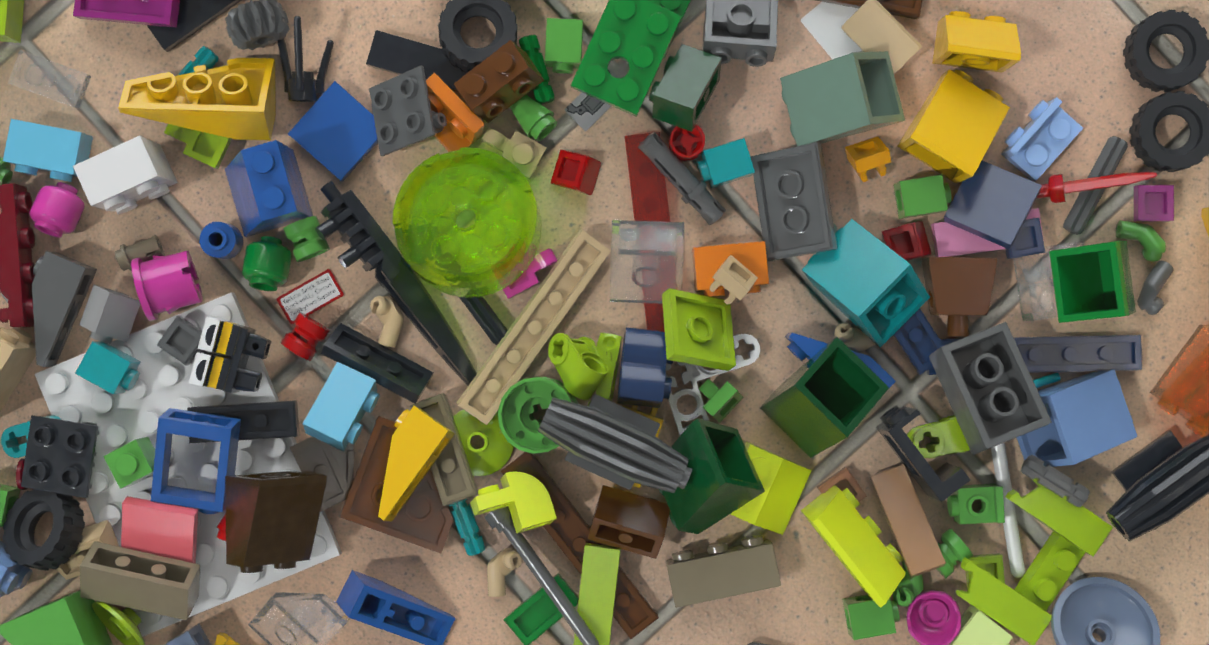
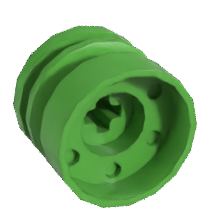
M549 377L523 379L512 385L501 398L498 410L499 427L506 440L518 450L532 454L549 452L559 447V445L538 432L542 420H535L533 417V413L538 411L537 405L540 404L542 409H546L549 407L553 397L578 404L577 399L566 390L564 384L559 380Z

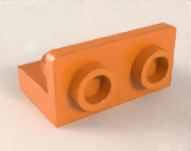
M433 73L426 80L431 111L443 113L447 119V124L444 126L443 131L435 133L434 137L453 157L458 158L482 136L485 124Z

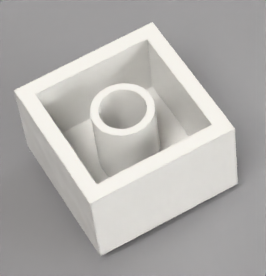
M137 136L73 166L90 205L106 211H116L117 214H122L138 206L136 201L147 196L149 199H155L170 192L168 187L178 183L161 145L142 136Z

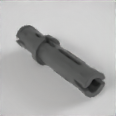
M655 131L640 143L638 148L677 188L685 204L690 203L708 225L715 223L724 214L726 209L706 189L707 184L702 179L698 180L686 168Z

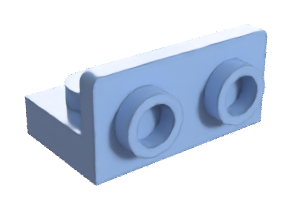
M1057 97L1047 103L1042 100L1028 114L1032 120L1024 129L1019 126L1007 137L1005 143L1008 147L1001 154L1033 182L1038 180L1083 129L1081 125L1059 107L1062 101Z

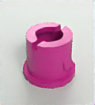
M189 251L168 256H153V260L145 262L141 258L132 259L131 268L135 288L141 307L149 321L157 320L159 313L167 312L171 314L181 307L203 301L201 286L199 283L195 284L194 282L199 280Z

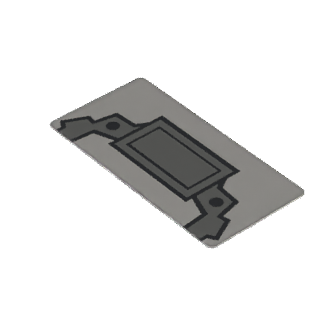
M608 68L609 73L613 77L619 78L610 68ZM581 93L565 108V111L584 131H587L611 105Z

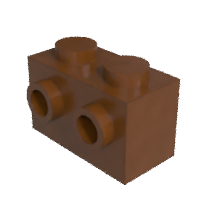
M509 40L455 82L454 85L470 110L489 123L542 83L544 79L527 53L512 40Z
M603 485L587 539L656 559L665 537L670 509L667 503L656 499L646 498L625 492L622 489Z

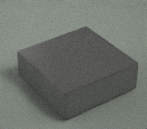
M176 316L157 343V346L187 366L190 365L196 353L200 350L198 345L202 331L182 316Z

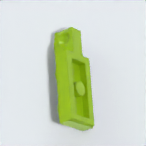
M600 333L596 348L608 364L609 372L598 386L596 394L613 401L623 337L616 334Z

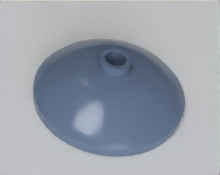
M1089 577L1078 580L1068 586L1054 604L1051 628L1056 645H1160V629L1153 610L1138 592L1120 581L1106 577ZM1093 633L1098 634L1101 637L1102 642H1098L1097 640H1095L1093 637Z

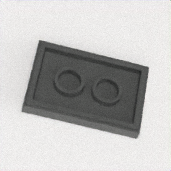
M815 142L750 156L755 170L753 177L762 237L766 244L767 261L836 250L837 243L821 143Z

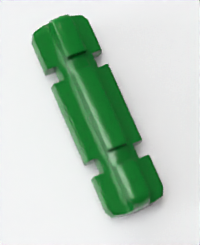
M536 35L524 36L519 39L520 48L527 53L544 79L533 90L535 99L541 105L550 103L555 99L552 86L548 85L550 79L543 55L538 51L540 50L538 38Z

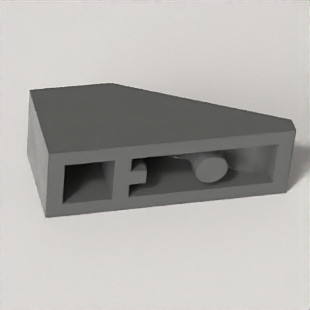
M46 251L45 255L37 260L33 269L35 278L32 282L36 364L42 367H52L57 364L97 269L57 252Z

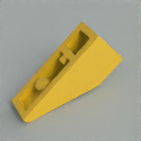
M413 406L411 410L406 409L403 411L394 425L397 429L392 435L378 517L384 521H393L455 434L416 406Z

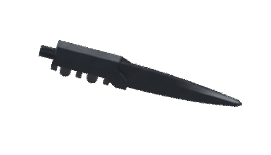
M332 181L324 185L320 190L330 203L324 207L321 214L329 219L315 228L319 237L325 240L338 230L342 235L340 239L344 244L347 242L350 246L348 250L338 256L340 264L344 268H348L360 259L364 264L362 267L366 272L375 269V278L379 284L386 289L442 359L469 386L477 373L450 325L414 271L408 266L401 253L352 190L341 194Z

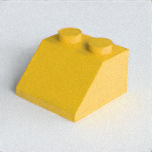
M951 11L949 15L943 16L938 21L932 64L1002 73L1021 60L1017 24L1006 23V18L985 16L984 20L970 18L971 14L967 12Z

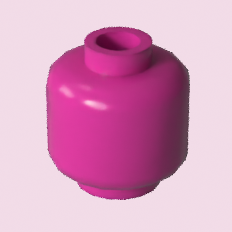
M57 182L56 186L42 187L30 210L31 219L35 222L34 227L45 234L61 238L63 234L74 232L85 208L84 202L77 196L78 190L62 182Z

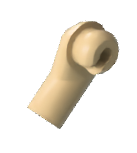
M374 297L370 303V309L372 313H376L384 325L378 343L395 348L404 322V316L395 301L390 297Z

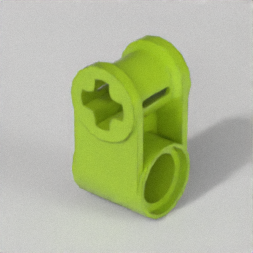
M557 333L552 337L549 343L548 354L550 361L554 364L563 380L564 387L573 396L582 400H588L609 372L608 364L601 357L594 341L589 337L583 336L579 339H574L564 333Z
M955 415L916 426L907 433V436L924 458H935L970 450ZM924 436L930 437L931 443L926 444V448L919 446V441H922Z

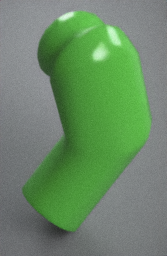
M903 560L902 566L906 574L893 592V599L899 606L907 607L922 592L924 582L922 574L910 577Z

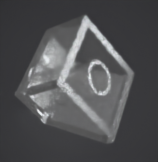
M612 220L610 302L663 304L662 294L666 290L671 288L682 291L684 222Z

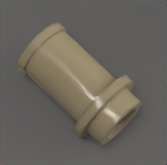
M154 235L130 246L120 245V249L115 251L120 268L123 271L127 269L132 271V259L141 258L145 262L153 260V256H165L161 243H158V237Z

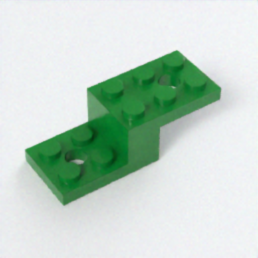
M609 0L574 76L571 88L637 117L691 0ZM614 59L625 60L629 65V72L622 78L613 77L608 71L610 62Z

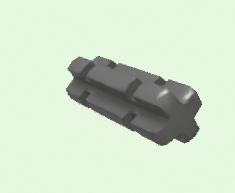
M1029 455L1023 462L1021 467L1023 474L1031 479L1038 478L1037 483L1061 498L1066 496V501L1076 507H1081L1087 501L1090 493L1089 489L1078 482L1074 485L1072 483L1073 479L1051 465L1047 464L1045 467L1043 465L1044 461L1035 455Z

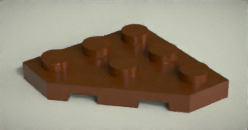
M378 416L339 517L441 554L453 523V517L448 507L442 504L431 469L426 473L393 521H384L378 517L392 435L397 429L394 426V421Z

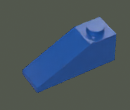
M354 570L351 571L336 601L348 618L424 645H443L456 619L453 615L394 586Z

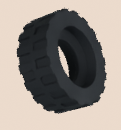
M450 0L446 4V9L441 12L440 23L438 24L440 47L442 46L443 54L446 58L448 57L450 63L454 67L461 68L463 72L468 73L509 40H512L517 45L518 24H516L515 13L511 11V6L507 1ZM484 17L493 23L496 29V36L490 45L484 48H473L463 41L460 34L461 27L469 18Z
M1167 10L1166 12L1154 13L1135 25L1131 30V34L1127 36L1125 40L1126 46L1123 49V56H1125L1126 61L1124 65L1129 70L1130 77L1139 82L1141 87L1149 88L1154 92H1170L1195 81L1198 75L1204 72L1207 67L1205 66L1206 62L1209 60L1207 31L1205 27L1202 28L1199 24V20L1195 17H1190L1189 13L1184 11ZM1159 35H1173L1182 43L1183 58L1174 68H1161L1150 57V45Z
M1185 91L1167 92L1144 103L1138 108V113L1134 114L1132 118L1133 123L1129 129V134H1131L1130 144L1131 147H1134L1137 158H1141L1144 161L1143 164L1147 167L1151 166L1160 172H1176L1202 162V159L1209 155L1208 104L1204 100H1199L1198 96L1192 93L1185 94ZM1166 115H1178L1188 123L1190 129L1189 139L1179 149L1165 148L1157 140L1156 126Z
M37 489L26 491L21 498H17L12 509H9L8 517L3 526L4 535L2 538L5 543L4 549L11 556L10 559L20 565L45 571L57 569L61 564L67 563L71 555L77 551V546L83 538V529H85V522L83 521L84 512L80 508L78 500L73 499L71 495ZM49 511L53 513L51 533L42 546H36L34 534L37 523L43 514Z

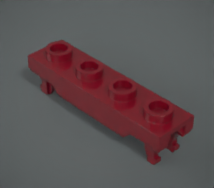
M15 183L0 185V293L8 299L9 308L0 309V321L7 323L10 320V327L30 328L34 327L32 282L35 278V275H33L35 263L32 262L31 248L35 246V234L29 222V213L33 203L27 187Z

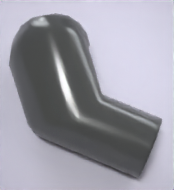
M1158 261L1147 276L1137 300L1139 308L1141 310L1145 309L1149 315L1157 314L1164 306L1163 300L1157 297V295L1174 271L1168 262Z

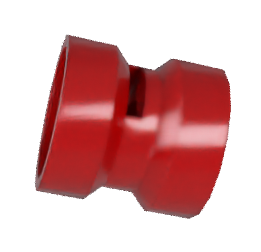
M695 125L692 132L676 126L669 138V149L682 162L696 159L701 154L705 145L704 132L698 125Z
M299 312L294 320L295 327L292 332L286 333L280 343L296 355L311 361L317 353V344L319 341L325 340L330 330L311 317Z

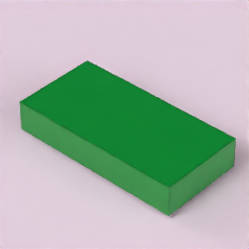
M557 573L553 578L575 607L578 604L579 597L562 576ZM540 587L504 618V621L524 645H530L563 616L543 587Z

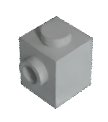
M93 285L79 325L91 331L90 337L95 340L111 344L114 338L127 342L140 307V301L127 294Z

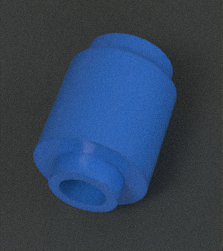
M212 222L201 231L200 246L211 257L231 259L242 250L243 236L239 229L233 225L223 222ZM222 235L223 242L221 245L218 246V237Z

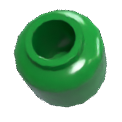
M263 236L260 241L247 245L242 275L249 281V286L254 289L276 291L278 286H282L288 281L292 253L287 247L282 245V240L271 236Z

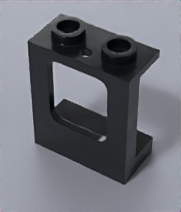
M898 406L892 407L880 417L882 423L876 428L926 495L942 502L970 481V478L962 468L947 462L934 471L902 429L921 413L918 409L906 406L900 409Z

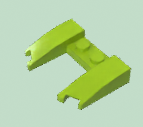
M1036 477L1033 481L1038 487L1025 496L1021 497L1014 489L1005 496V498L1053 531L1015 589L1013 590L964 557L961 562V568L972 572L968 592L956 590V595L1031 645L1036 644L1050 623L1052 615L1046 611L1084 554L1087 553L1094 557L1113 528L1084 506L1076 507L1066 501V496L1061 498L1037 483L1038 478Z

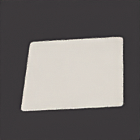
M821 2L801 19L803 25L832 60L852 52H864L841 28L859 8Z

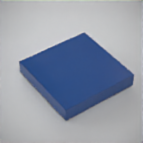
M336 81L330 85L288 133L342 182L378 143L374 115Z

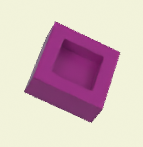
M1174 185L1134 186V222L1174 221Z

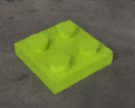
M671 288L666 290L662 294L667 360L725 371L736 366L731 305H727L724 299Z

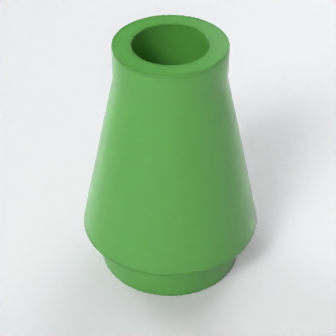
M528 95L523 96L509 107L529 138L533 137L536 141L546 138L557 125V121L553 118L554 112Z

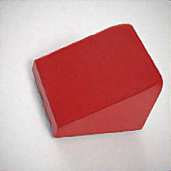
M560 149L550 183L576 192L592 195L601 162L590 156Z
M922 220L882 231L885 245L906 261L931 255L930 245Z

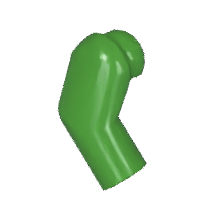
M1121 220L1118 222L1116 227L1117 238L1139 241L1144 247L1142 250L1143 257L1148 261L1155 262L1161 259L1162 253L1166 251V244L1152 226Z

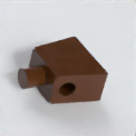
M923 258L922 268L925 287L930 296L928 299L930 315H948V337H968L969 316H987L997 268V258Z

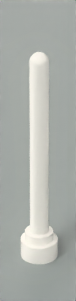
M1005 443L992 447L991 453L996 484L1003 487L1005 515L1003 527L1010 571L1015 578H1021L1025 574V566L1015 504L1005 498L1006 494L1012 490Z

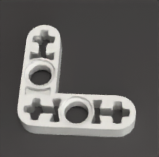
M734 335L735 349L739 347L738 341L743 339L745 344H752L753 350L748 352L749 358L746 360L743 359L742 355H735L736 366L731 370L752 364L760 354V345L752 335ZM677 362L678 365H685L686 371L681 373L683 384L685 385L691 381L693 387L692 389H681L673 395L670 393V398L668 399L680 436L689 426L687 425L685 428H682L681 421H690L702 415L703 420L709 421L706 410L703 408L704 403L697 381L728 371L719 369L708 371L702 368V366ZM666 364V370H669L671 365ZM669 376L672 378L671 387H678L675 378ZM685 394L692 395L697 401L696 410L689 415L681 414L677 409V400Z

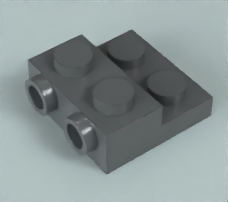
M706 0L702 51L722 57L721 64H726L731 59L745 60L748 65L753 67H760L767 62H773L777 47L778 0Z

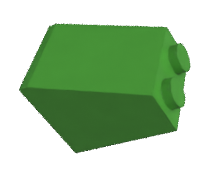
M80 590L0 625V634L11 645H113L106 626L93 610L92 604L95 600L80 597Z

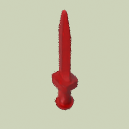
M1131 172L1063 182L1062 174L1053 175L1048 178V183L1040 184L1042 187L1037 199L1050 197L1053 203L1066 202L1065 194L1129 185L1157 176V173Z

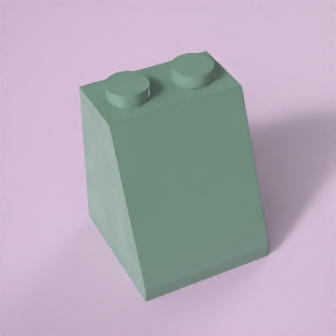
M888 51L852 52L780 78L782 98L787 105L791 121L790 131L797 146L815 142L822 144L905 121Z

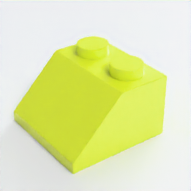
M746 441V450L765 492L730 515L783 535L812 470Z

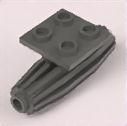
M594 394L589 407L553 397L538 429V432L568 451L564 459L565 461L631 490L634 483L674 493L677 487L685 488L692 473V469L687 467L688 458L655 437L660 423L597 394Z

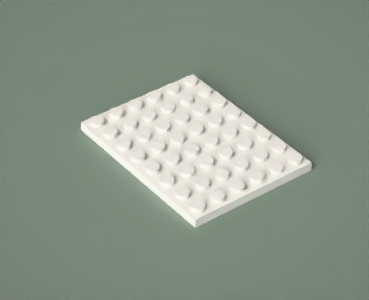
M232 292L176 315L182 316L201 331L203 330L206 317H217L249 327L237 297ZM176 316L130 334L127 342L115 340L110 344L141 361L137 369L140 372L139 378L129 391L126 390L121 394H111L75 374L86 353L35 373L51 415L66 421L78 423L92 422L97 423V426H99L98 431L100 433L97 435L95 447L97 454L93 461L95 467L92 468L90 482L92 488L89 489L86 501L96 523L105 520L110 522L119 547H121L122 503L127 496L151 500L153 475L134 485L120 489L103 456L135 439L149 437L156 449L158 418L169 408L187 411L188 407L279 401L263 360L253 356H249L246 369L262 373L258 391L229 393L206 386L201 387L188 384L195 358L190 365L185 366L157 346V343ZM210 352V353H214V354H217V355H221V356H225V357L231 358V356H228V355L220 354V353H217V352ZM173 434L168 485L215 493L221 442L189 444L188 436ZM295 438L239 440L235 475L280 471L301 472L289 448L297 444ZM226 510L217 514H204L198 511L196 564H200L199 597L189 617L342 554L325 511L320 512L310 560L297 561L296 567L290 569H275L274 564L263 565V571L256 573H242L240 567L226 564V541L216 537L219 531L216 527L225 515ZM132 609L142 621L138 625L142 637L182 621V619Z

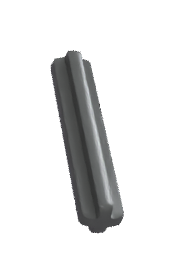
M1112 136L1108 138L1088 178L1113 175L1128 147V143L1119 137ZM1106 188L1081 191L1063 224V228L1076 235L1083 233Z

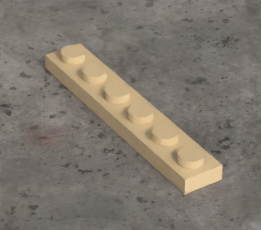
M580 229L459 398L456 403L458 406L488 425L499 409L501 398L512 385L520 380L611 250L584 230Z

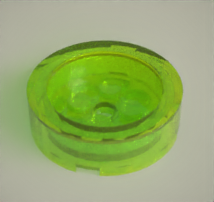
M464 147L442 155L438 153L423 161L409 174L402 184L393 209L397 246L404 259L428 285L452 296L481 297L496 293L511 285L527 270L533 261L541 239L542 220L540 209L529 182L513 163L503 156L485 149ZM463 211H471L475 214V224L467 228H459L456 224L457 216Z

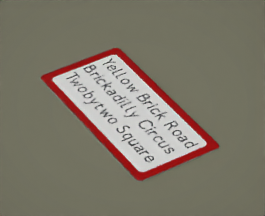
M327 269L279 296L276 300L287 320L292 325L299 312L308 316L344 296V293L331 270Z

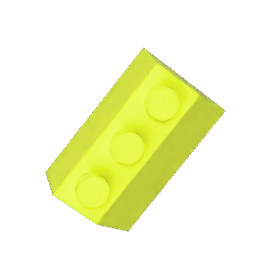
M834 485L800 511L865 593L881 608L887 603L906 574L899 564L903 561V558L891 543L885 547L877 537L882 531L869 515L864 519L855 509L860 503L849 489L845 488L841 491Z

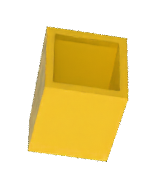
M949 69L941 75L897 147L957 184L973 177L1010 107L1002 103L1003 97L990 89L983 91L972 84L974 80L968 74L960 70L953 72Z

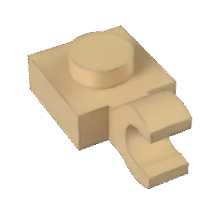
M488 127L482 137L484 143L503 152L499 163L528 179L533 175L547 147L518 131H515L512 138L509 139Z

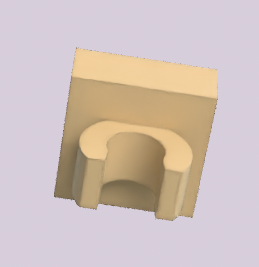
M730 255L712 277L715 280L710 286V291L714 292L719 286L727 289L730 294L724 302L728 305L735 298L741 301L758 277Z

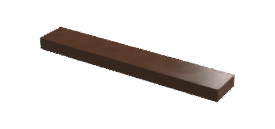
M524 452L503 468L501 473L504 475L507 472H524L537 478L546 487L557 519L543 527L581 575L585 544H603L587 539L590 531L589 525L534 454ZM619 565L613 617L628 637L632 639L656 621L659 616Z

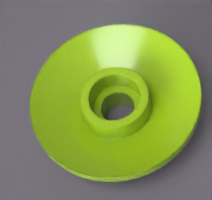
M464 409L453 416L472 475L486 476L500 470L509 460L514 446L506 440L499 427L498 411L488 425ZM480 435L483 437L484 446L482 448L472 446L471 439L473 436Z
M95 601L92 604L96 615L122 644L145 645L144 639L137 628L142 621L131 608L126 607L121 611L105 602Z

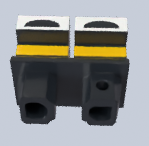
M206 317L198 349L206 351L196 353L188 384L201 387L206 386L229 393L258 391L262 373L246 369L249 356L266 359L271 346V340L255 334V329L217 317ZM210 352H217V353H220V354L228 355V356H231V358L225 357V356H221V355H217V354L210 353Z

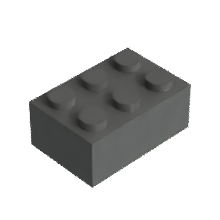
M1006 322L942 346L929 355L972 455L1052 423Z

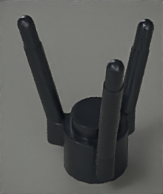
M300 16L294 17L295 71H292V74L284 38L278 40L285 80L284 92L288 93V101L316 102L317 93H324V80L334 42L332 40L327 41L317 78L314 79L313 72L303 71Z

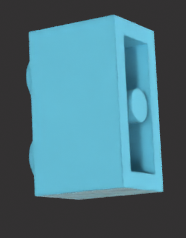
M11 119L3 161L15 164L14 171L37 176V171L40 169L50 171L49 178L72 182V177H77L73 166L89 159L93 137L82 132Z
M337 362L303 422L305 433L344 452L348 443L354 444L357 441L363 428L360 421L365 412L371 413L378 402L380 394L377 393L376 380Z

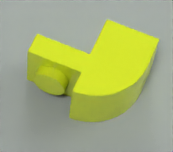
M524 472L505 473L500 479L503 489H499L498 484L479 489V496L474 497L470 502L474 516L509 507L517 534L551 524L557 519L546 487L537 478Z

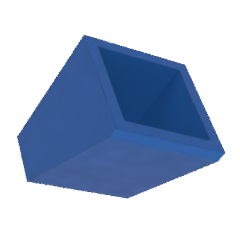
M278 140L240 150L225 168L244 237L280 228L313 216L294 150Z

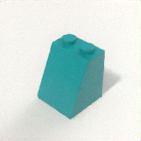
M851 219L835 233L837 249L815 253L802 268V271L816 289L881 348L930 296L910 263Z

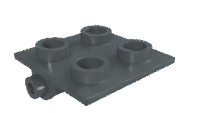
M422 65L369 88L380 156L388 155L432 137L435 133L443 131L444 126L447 124V119L443 113L431 111L424 66Z

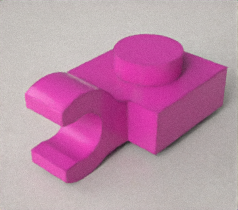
M550 248L530 259L527 258L524 251H521L491 268L507 298L510 299L540 283L536 272L549 267L558 260Z

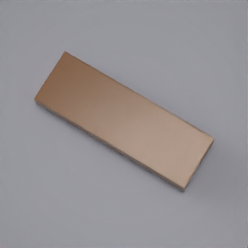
M903 464L872 475L870 477L871 483L910 577L912 578L945 566L946 562L905 465Z

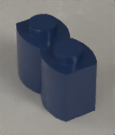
M626 327L623 339L617 403L660 408L663 399L670 398L672 378L665 377L666 364L672 365L673 361L667 360L665 332Z

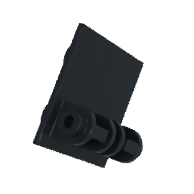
M31 415L21 487L88 498L89 489L92 488V484H90L92 468L95 467L93 461L97 454L95 452L97 435L100 433L97 423H78Z

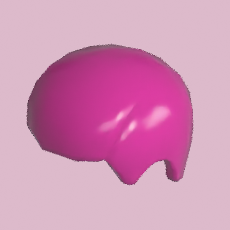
M932 589L922 592L908 606L906 616L908 631L920 645H949L959 634L961 629L960 608L957 602L953 600V597L946 592Z

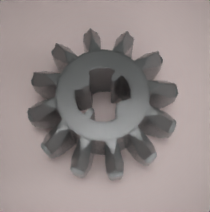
M250 0L248 3L239 4L238 8L231 9L225 18L229 38L232 39L233 44L238 49L254 50L259 47L264 48L267 45L275 44L276 41L282 40L289 31V21L286 12L283 11L282 5L277 0Z

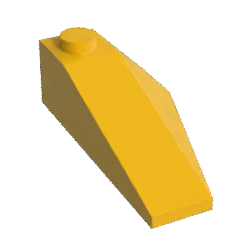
M234 58L227 60L228 65L206 69L205 65L195 66L192 73L174 76L170 72L127 80L124 84L118 109L120 113L235 140L271 141L276 116L274 58Z

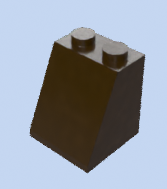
M280 471L225 476L226 564L240 567L242 573H256L263 571V565L274 564L275 569H290L296 567L297 561L310 560L326 488L327 475L298 471Z

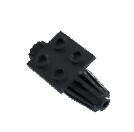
M1168 430L1111 471L1125 490V493L1106 514L1112 525L1125 539L1130 542L1152 530H1156L1158 527L1175 519L1209 494V434L1182 447L1174 434Z

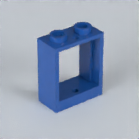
M169 408L158 418L151 501L198 508V511L204 514L223 512L225 510V476L235 475L241 419ZM173 434L221 442L215 493L168 485Z

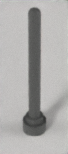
M509 507L488 513L484 517L492 529L496 528L499 533L504 532L582 644L599 645L597 638L523 534L516 533Z

